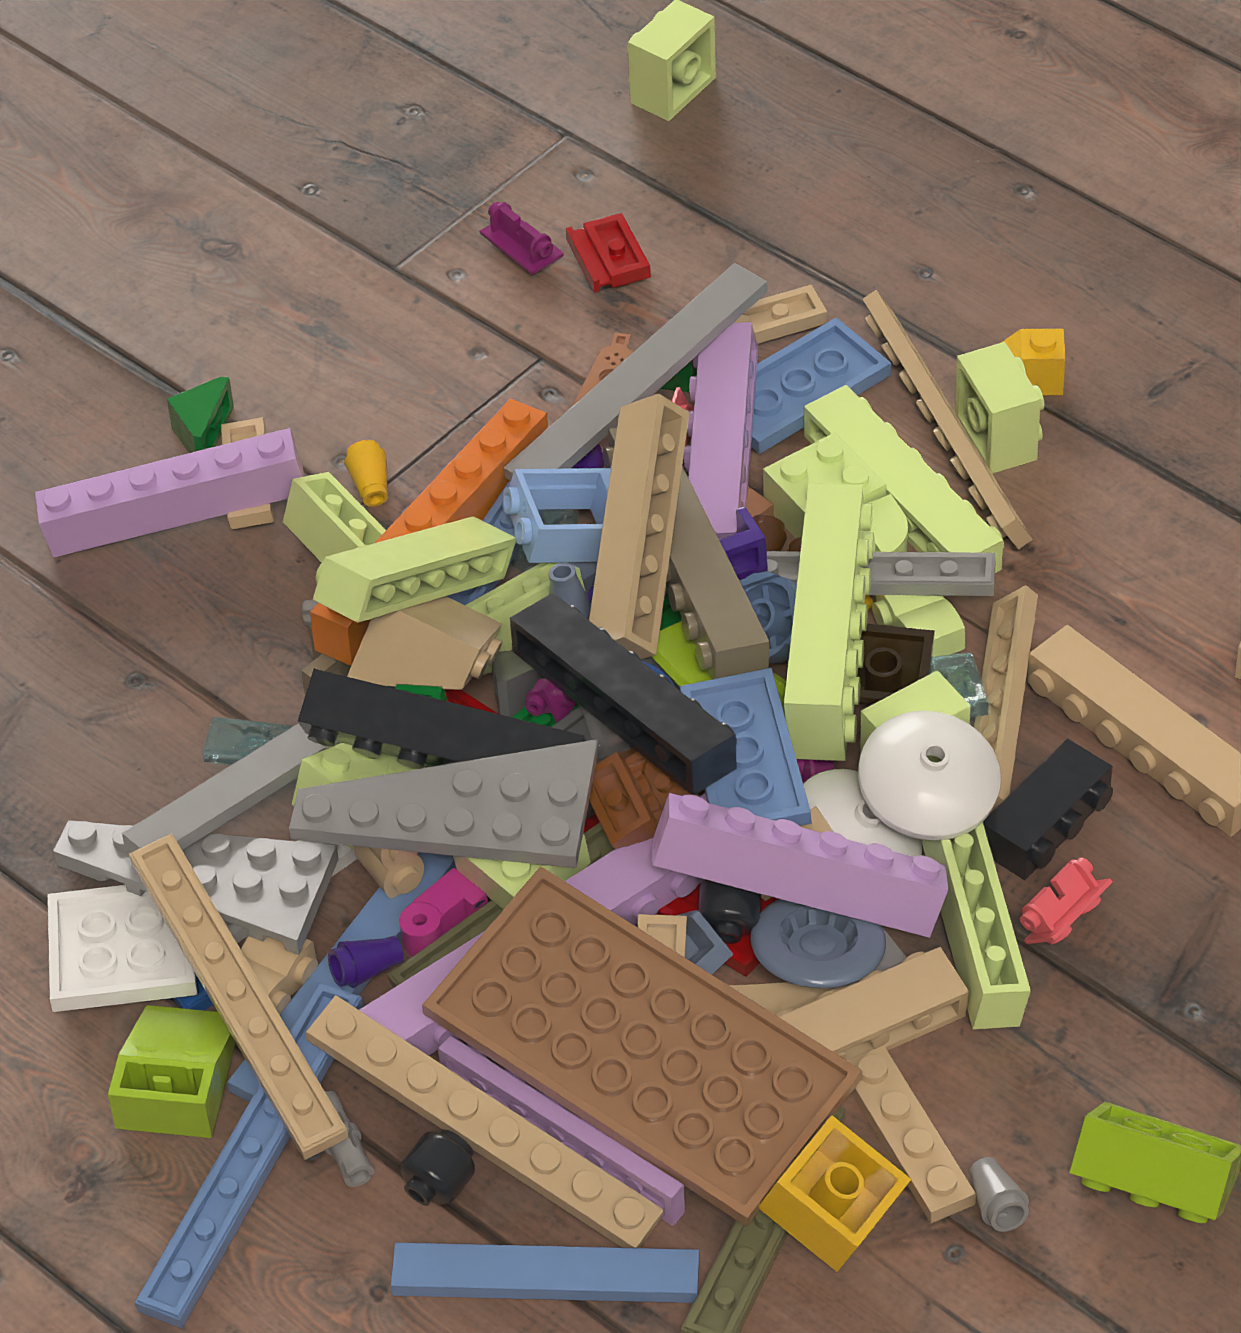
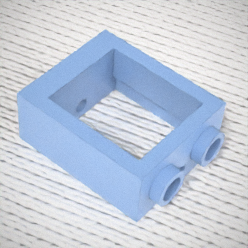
M611 468L514 469L510 486L504 489L502 503L504 512L510 515L515 527L516 542L522 545L529 563L598 562ZM591 509L596 524L544 525L538 510Z

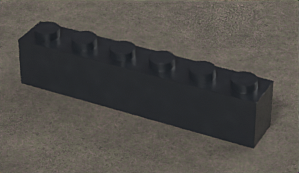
M551 593L510 617L513 653L690 794H697L737 769V738L731 727L724 722H719L705 711L697 700L687 697L674 687L666 676L656 673L643 663L635 652L628 651L612 639L604 628H598L585 618L577 607L567 604L556 594Z
M313 669L298 718V723L304 732L308 734L307 738L312 742L329 747H334L336 741L353 745V751L372 758H379L380 752L397 756V762L416 769L424 768L425 764L440 766L586 741L584 735L318 669Z

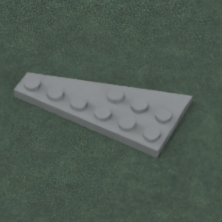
M598 739L298 789L289 826L290 837L292 840L577 868L598 756Z

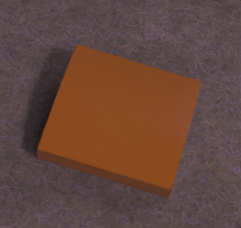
M616 751L596 764L589 801L611 845L618 849L654 837L669 793L680 796L692 794L638 751L626 759Z

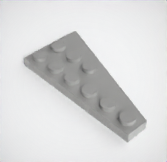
M68 820L53 850L56 865L101 882L108 879L119 881L126 885L128 892L139 896L148 892L131 864L129 853L132 851L125 847L123 843L122 833L133 826ZM211 833L182 850L226 925L232 923L246 928L250 937L263 942L267 937L284 942L285 950L298 955L301 952L339 860L336 845Z

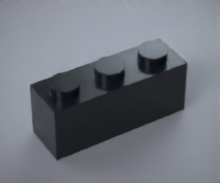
M1067 738L983 821L994 862L1023 880H1026L1038 867L1040 869L1046 867L1052 860L1056 849L1066 839L1072 840L1082 829L1085 820L1095 810L1098 812L1103 810L1110 801L1113 794V788L1111 787L1113 766Z

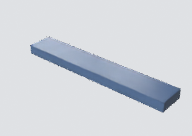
M395 1243L391 1293L392 1296L694 1303L698 1296L700 1256L699 1250Z

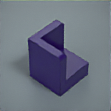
M745 506L736 509L738 533L719 540L739 580L753 573L768 571L766 538Z

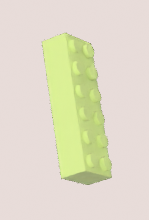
M808 483L784 698L785 719L796 759L846 761L847 742H856L857 716L853 713L854 705H859L860 677H857L858 668H863L864 640L860 639L861 632L867 629L868 615L867 604L863 603L865 595H870L871 568L865 567L868 566V560L874 557V532H866L872 529V503H864L863 485Z

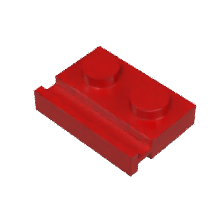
M622 213L583 223V228L573 230L572 226L566 228V240L594 293L600 292V287L609 284L611 288L651 277L650 264Z

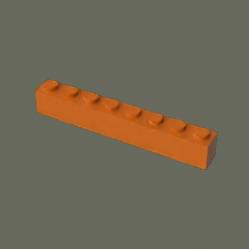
M510 398L375 543L472 516L483 521L509 482L505 478L504 467L548 428L547 413ZM317 603L310 611L315 651L352 666L371 619L357 623Z

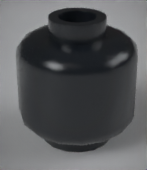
M705 879L702 881L699 889L697 911L701 913L724 943H737L741 940V936L750 934L752 928L759 922L762 894Z
M443 1129L440 1133L434 1131L425 1133L401 1162V1174L407 1182L404 1186L405 1191L412 1199L425 1206H428L430 1202L441 1205L451 1203L475 1173L474 1161L471 1158L474 1155L473 1149L463 1138L450 1130Z

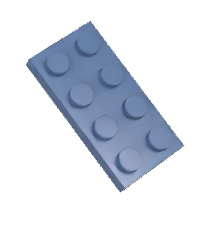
M837 317L759 362L756 373L751 448L758 454H761L804 428L805 405L844 385H847L856 395H859L891 375V362Z
M772 668L680 686V691L683 694L697 700L702 708L719 722L728 724L737 738V769L704 789L707 802L729 809L731 807H741L749 810L756 816L775 821L786 819L795 822L799 826L812 824L810 807Z

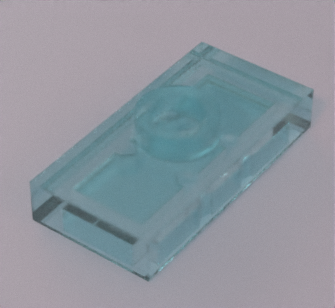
M968 652L932 657L931 673L938 670L969 703L970 717L989 715L988 700L973 654Z
M213 717L202 751L204 762L232 765L289 730L293 725Z

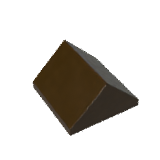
M867 623V629L861 632L860 639L864 640L863 668H858L857 677H860V702L875 704L930 675L935 630Z

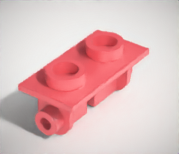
M1081 857L1078 860H1070L1050 880L1059 896L1056 897L1050 886L1044 887L1022 908L1023 915L1020 917V922L1024 928L1032 931L1024 939V942L1026 944L1042 942L1055 944L1063 940L1071 933V924L1080 915L1091 911L1101 902L1100 895L1113 883L1111 878L1095 880L1091 874L1093 866L1087 859Z

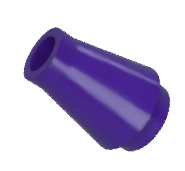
M395 936L382 939L342 941L338 943L337 948L331 949L328 952V965L335 983L340 987L349 985L351 988H355L388 968L403 962V950Z

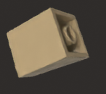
M447 596L372 618L347 677L383 686L413 684L443 686V689H463L472 677L480 679L487 665L491 666L502 645V641L496 638L502 623Z

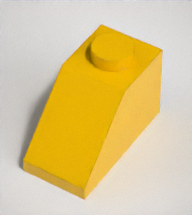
M1020 329L1002 341L1007 344L1014 357L1018 356L1021 358L1025 366L1026 376L1032 385H1037L1040 388L1042 395H1063L1065 372L1064 329Z

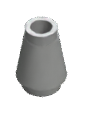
M985 1157L977 1160L971 1166L969 1174L972 1178L983 1221L1000 1232L1016 1229L1025 1222L1029 1214L1027 1194L994 1158Z

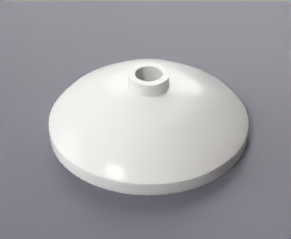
M913 711L897 715L885 721L867 739L858 764L859 787L871 811L890 828L917 839L945 840L970 832L990 814L1000 790V767L989 742L970 724L941 712ZM927 756L938 757L941 759V762H931Z
M849 769L828 770L812 776L803 784L810 809L817 806L832 830L841 834L847 840L866 845L872 843L881 844L890 848L893 852L912 857L922 855L921 839L906 836L883 823L871 811L859 787L858 771Z

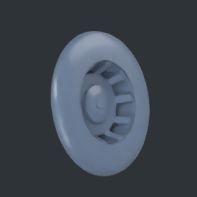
M783 899L775 900L760 912L759 922L752 928L750 937L751 946L756 958L769 972L787 982L811 988L839 987L864 978L879 965L886 949V938L882 925Z

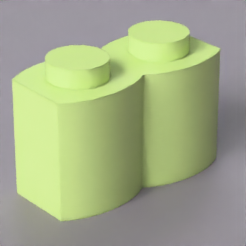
M876 595V602L872 603V611L878 625L935 630L932 661L965 649L964 624L955 608L944 596Z

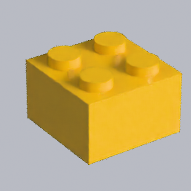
M831 1115L761 1202L759 1209L833 1270L838 1272L907 1186L911 1178Z

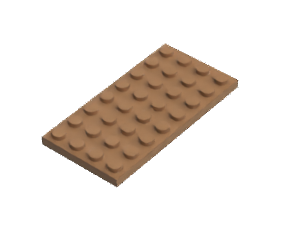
M541 866L422 1004L425 1016L627 1149L673 1177L746 1227L759 1212L761 1202L830 1116L836 1113L862 1078V1070Z

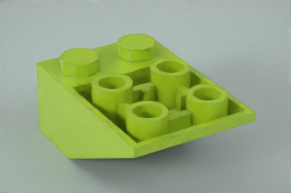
M146 1005L118 1054L108 1091L115 1129L212 1138L236 1043L218 1012Z

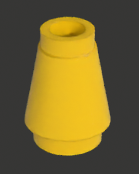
M374 440L355 442L346 451L347 456L344 460V465L363 503L369 507L382 505L388 500L386 451L380 448L379 443Z

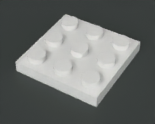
M126 885L48 894L49 984L52 1012L197 995L196 974L148 892L139 896L128 892Z

